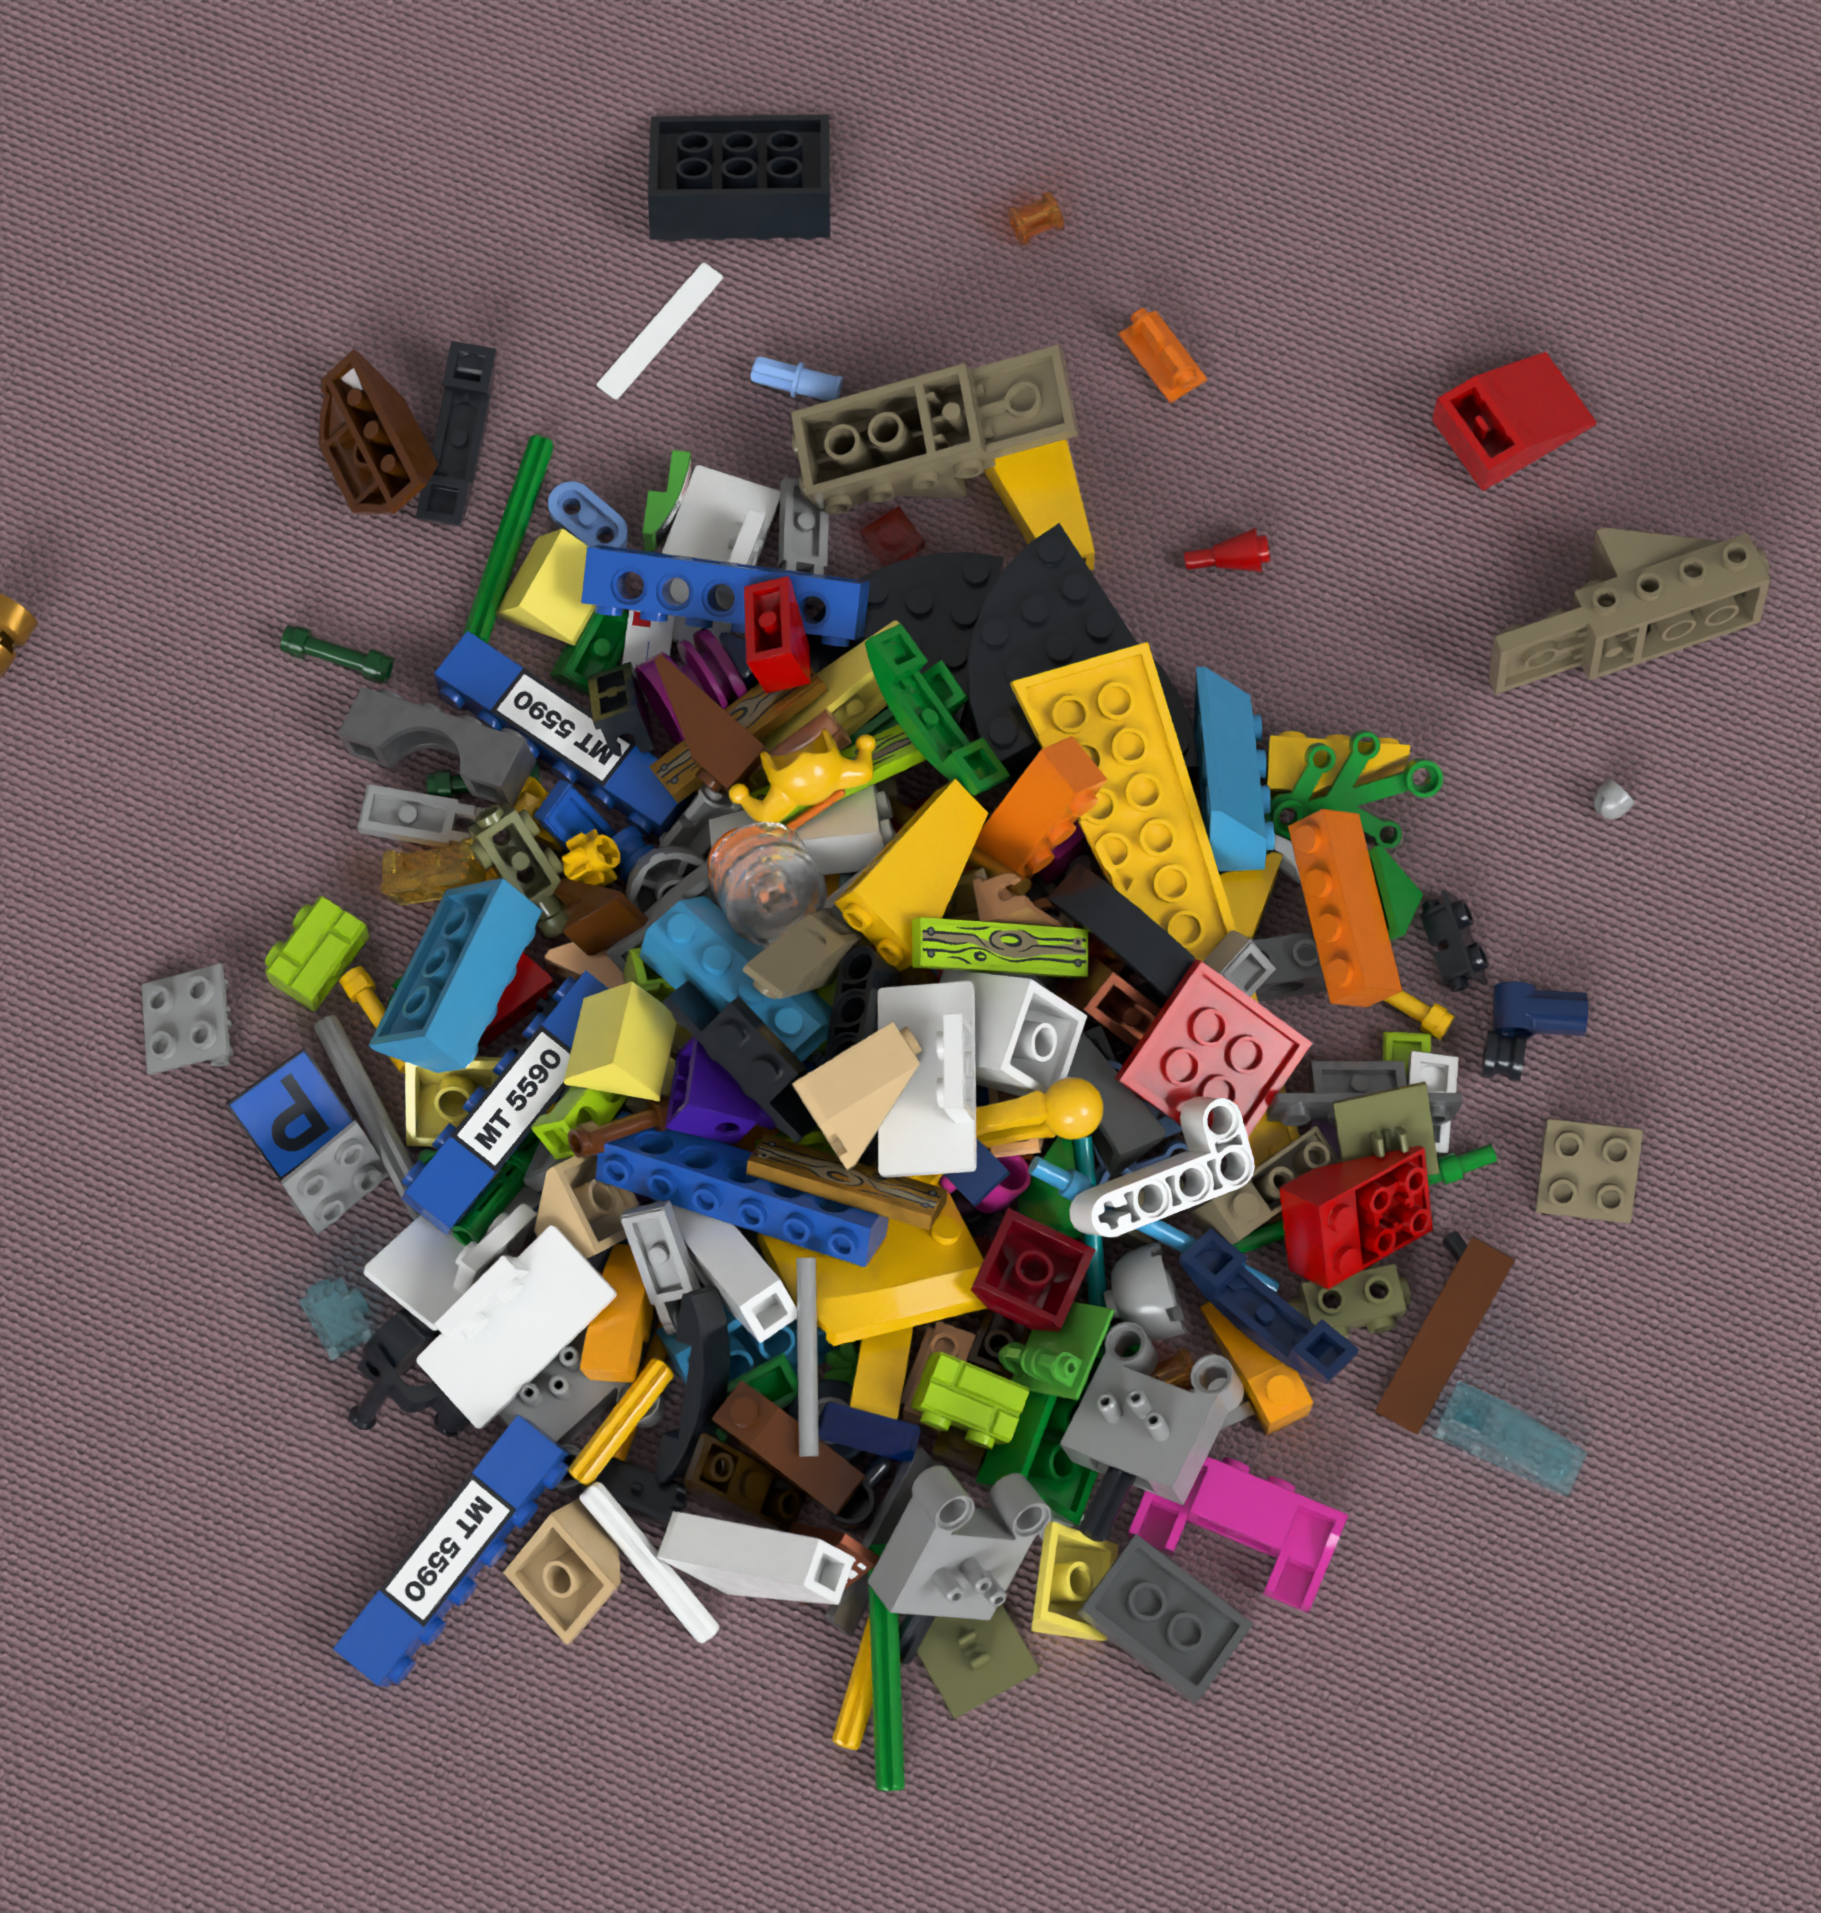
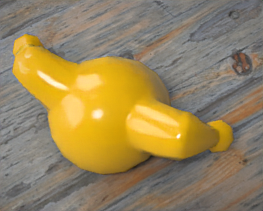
M824 728L815 741L795 752L780 756H770L767 752L763 751L759 754L771 784L766 797L763 800L750 796L746 785L734 784L729 790V798L733 803L740 804L757 824L765 828L773 827L797 806H810L821 803L836 790L854 788L872 780V752L876 749V741L873 736L868 734L858 737L855 743L859 752L856 760H850L841 756L828 729Z

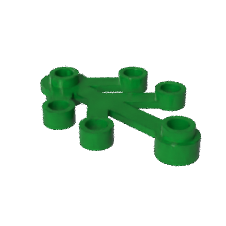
M1358 730L1350 737L1349 748L1351 752L1326 795L1310 799L1322 773L1330 771L1335 765L1336 756L1334 751L1326 744L1314 743L1305 752L1306 766L1290 793H1282L1271 799L1270 814H1264L1265 822H1273L1275 835L1291 840L1288 826L1321 809L1357 813L1360 815L1363 831L1371 835L1376 844L1386 849L1394 848L1402 839L1401 827L1391 819H1379L1358 806L1406 791H1410L1415 796L1421 798L1431 797L1440 790L1443 784V773L1440 767L1431 760L1416 758L1407 763L1401 773L1354 786L1369 759L1374 758L1380 750V741L1375 734L1368 730ZM1363 737H1370L1372 741L1371 748L1367 752L1360 753L1358 751V742ZM1319 750H1325L1327 752L1326 762L1323 765L1315 766L1313 763L1314 754ZM1425 768L1427 772L1425 781L1415 784L1413 781L1414 772L1417 769ZM1285 808H1292L1294 810V817L1289 823H1281L1280 813ZM1385 826H1392L1394 830L1392 838L1388 841H1381V829Z

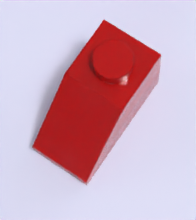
M789 576L744 586L746 663L765 693L768 694L810 684L809 643Z

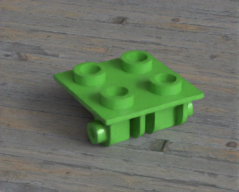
M1073 1302L1059 1332L1032 1330L1026 1346L1017 1342H1011L1002 1347L998 1355L999 1361L1006 1370L1014 1374L1011 1381L1028 1387L1029 1391L1078 1400L1115 1310Z

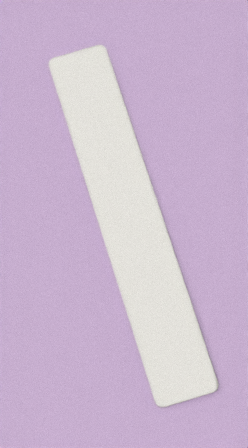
M702 263L598 381L597 387L613 399H618L719 284L723 276L708 264Z

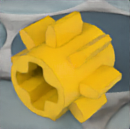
M593 829L587 834L581 832L565 842L567 848L571 851L562 857L563 870L568 879L604 887L617 879L612 868L620 864V852L616 843L610 837L598 835L597 830Z

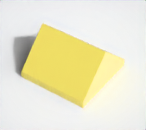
M564 529L538 536L495 613L497 617L575 646L595 610V605L581 603L586 553L589 546Z
M633 981L585 997L565 1073L564 1084L660 1102L678 1024L672 1012Z
M475 1057L466 1069L441 1073L405 1062L406 1146L433 1147V1142L449 1123L457 1128L469 1114L462 1107L479 1086L488 1090L499 1077L492 1070L502 1058Z
M1053 1521L1049 1522L1044 1530L1031 1631L1107 1641V1637L1076 1613L1118 1557L1119 1544L1108 1540L1096 1542L1085 1537L1079 1530Z

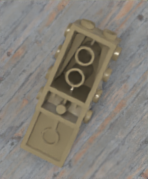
M1059 345L970 369L966 363L949 366L941 370L903 379L874 389L860 391L824 403H817L791 412L794 432L791 433V442L794 453L800 461L802 474L798 476L802 496L805 501H811L819 511H825L830 515L846 513L852 509L853 505L868 501L874 503L886 502L895 496L956 499L967 497L964 479L976 477L983 472V469L996 466V458L1080 435L1064 353Z
M1606 527L1598 529L1595 534L1588 574L1591 581L1582 585L1579 590L1574 591L1571 611L1567 612L1564 609L1556 610L1546 615L1541 621L1526 626L1522 624L1512 625L1502 630L1499 635L1494 636L1488 677L1492 689L1496 695L1578 666H1582L1588 681L1758 624L1761 620L1770 583L1767 557L1761 547L1755 548L1748 533L1725 541Z

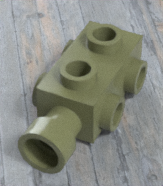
M508 803L502 806L495 804L486 808L476 817L477 823L468 828V831L475 840V843L469 846L472 853L485 870L492 866L499 879H505L543 910L537 925L546 938H552L563 933V927L570 917L565 913L567 906L554 894V891L561 882L558 875L564 871L561 862L549 847L544 851L540 849L533 838L540 833V830L525 809L517 813L516 809ZM505 828V838L500 842H493L492 836ZM530 866L531 871L528 878L518 880V870H524Z
M1380 1261L1330 1289H1326L1306 1279L1307 1282L1302 1283L1297 1292L1299 1299L1286 1301L1314 1325L1323 1319L1347 1339L1350 1337L1349 1330L1367 1326L1369 1334L1382 1333L1396 1328L1395 1320L1402 1319L1407 1311L1406 1305L1411 1304V1295L1406 1278L1404 1276L1398 1277L1395 1264L1381 1266ZM1382 1286L1386 1297L1382 1299L1374 1298L1369 1292V1287ZM1334 1295L1339 1300V1307L1335 1309L1327 1308L1323 1304L1322 1297Z

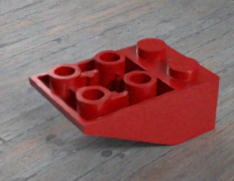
M1547 352L1472 377L1438 397L1432 417L1433 423L1482 492L1597 424Z
M1420 1145L1410 1147L1409 1151L1405 1153L1401 1150L1387 1152L1383 1158L1373 1155L1317 1167L1279 1187L1288 1269L1326 1289L1332 1288L1433 1230L1425 1148Z

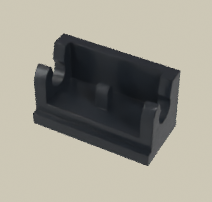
M628 662L587 676L593 724L596 730L601 729L609 750L618 757L622 756L621 744L617 741L618 737L622 734L633 735L635 744L642 753L654 750L648 702L632 663Z
M613 1457L594 1480V1482H600L605 1486L629 1517L665 1531L667 1530L672 1513H683L690 1497L687 1494L685 1484L674 1480L664 1483L656 1481V1473ZM582 1485V1487H581L582 1492H583L588 1486Z

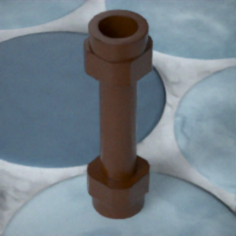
M661 1096L660 1102L648 1100L647 1109L599 1126L594 1121L577 1125L575 1129L570 1130L568 1133V1142L573 1154L578 1158L584 1156L591 1157L603 1153L604 1144L652 1127L658 1132L668 1130L669 1128L665 1126L670 1096Z

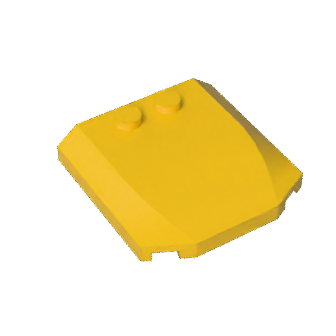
M949 1193L946 1205L930 1230L889 1218L887 1236L866 1267L758 1233L757 1242L769 1267L781 1280L796 1308V1258H816L817 1326L826 1332L825 1340L833 1346L987 1308L970 1290L984 1259Z

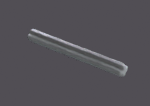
M329 1015L315 1023L314 1029L402 1198L408 1188L402 1183V1180L414 1164L340 1020L335 1015ZM404 1202L411 1218L416 1220L420 1214Z

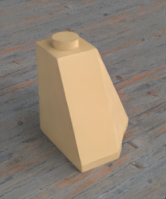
M894 1022L792 1083L795 1091L847 1171L857 1164L920 1066L915 1055L922 1052V1049L907 1026L899 1031Z

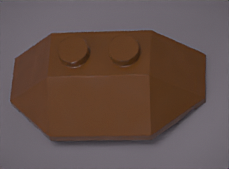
M352 350L322 378L321 392L324 393V398L320 411L319 448L352 513L357 515L395 514L428 484L439 464L406 400L359 352Z

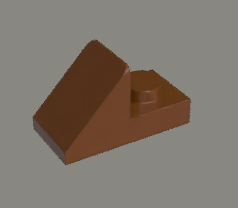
M566 878L562 879L554 891V894L567 906L565 913L570 917L563 927L564 934L588 956H594L643 927L649 919L621 891Z

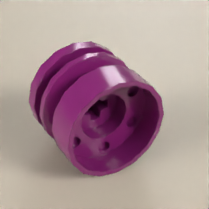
M702 628L694 633L693 639L696 649L686 639L678 642L677 648L682 662L680 666H677L666 653L660 652L723 709H726L748 692L745 680L740 674L741 671H738L739 667L736 668L738 666L737 663L734 664L732 661L734 658H730V654L727 653L726 649L707 628ZM658 653L637 665L635 672L642 691L659 722L672 741L678 745L685 738L654 662L660 654Z

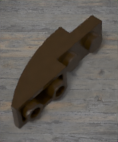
M987 1308L967 1362L1012 1380L1014 1374L1006 1370L1000 1363L998 1358L999 1351L1011 1342H1017L1026 1346L1032 1329ZM950 1425L948 1431L941 1430L931 1458L977 1475L987 1449L966 1441L965 1436L967 1432Z

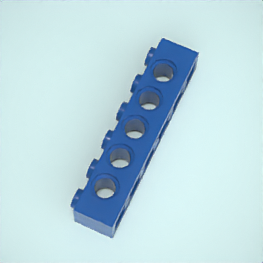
M595 545L587 547L581 603L595 605V613L603 615L622 616L623 609L640 611V619L648 621L667 622L668 615L686 617L685 625L692 627L713 628V621L731 623L730 631L745 634L744 586L789 576L805 632L807 634L822 635V644L848 647L850 639L856 640L864 637L870 581ZM630 572L637 573L643 580L644 588L639 597L631 595L626 589L625 581ZM675 578L682 579L688 585L689 596L684 603L676 601L671 595L670 587ZM720 584L729 586L734 592L735 600L730 609L721 607L716 600V590ZM811 596L820 598L826 606V614L821 622L813 620L807 613L806 604Z
M622 1111L616 1119L622 1118L632 1113ZM652 1127L604 1144V1152L597 1156L595 1177L597 1181L659 1201L670 1200L671 1205L862 1267L867 1266L887 1236L889 1218L746 1174L748 1159L753 1152L716 1140L671 1129L658 1132Z

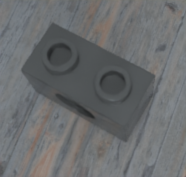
M1313 931L1252 940L1276 968L1256 990L1258 1002L1327 991Z

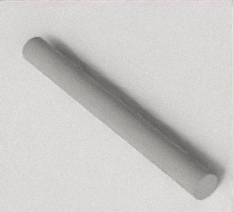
M796 1258L799 1456H819L816 1258Z

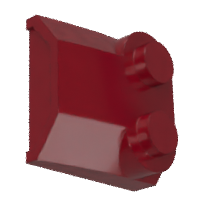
M1008 1208L970 1290L988 1309L1032 1330L1059 1332L1096 1249Z

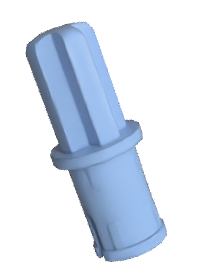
M757 357L751 370L752 382L791 392V397L793 398L800 394L823 401L835 400L839 398L843 384L842 376H834L805 368V363L802 362L795 366L764 357Z

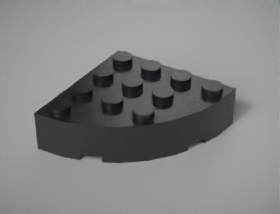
M1060 523L1030 542L1005 567L988 593L973 630L967 678L969 717L972 724V732L975 741L982 737L985 739L1009 774L1030 764L1042 749L1010 683L1138 645Z
M972 552L934 553L897 561L861 577L860 580L870 581L864 637L856 640L850 639L849 646L843 647L822 644V635L806 633L809 643L810 667L815 673H818L891 622L898 621L903 625L928 660L919 672L923 674L942 660L968 696V661L973 630L988 593L1003 572L1004 557ZM826 606L812 619L821 622L826 614ZM968 700L952 717L962 731L969 708ZM887 705L884 709H882L878 714H876L872 719H870L868 722H870V721L873 720L875 717H877L879 714H881L883 711H885L887 708H889L888 705Z

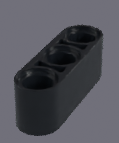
M867 945L853 947L845 954L840 963L825 1049V1063L878 1031V990L880 988L901 986L900 972L894 966L886 963L875 950Z

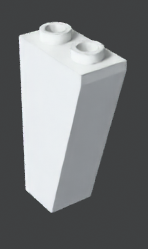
M874 784L837 801L775 843L777 861L770 880L859 872L865 868L895 836L891 820L889 819L893 817V812L886 790L878 792ZM745 810L709 819L711 849L723 834L735 828H755L768 837L777 831L766 834L762 826L757 824Z
M672 1205L697 1278L705 1287L711 1286L718 1289L722 1304L760 1343L797 1318V1308L779 1277L733 1224Z
M682 1512L672 1513L657 1558L727 1595L839 1605L855 1559L821 1539Z

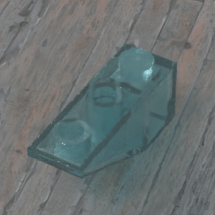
M1459 1380L1434 1434V1437L1566 1497L1569 1496L1587 1455L1586 1451L1505 1401Z

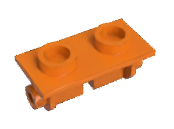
M1145 308L1137 310L1130 317L1134 324L1118 333L1119 337L1170 404L1207 381V377L1156 310L1153 312H1147Z

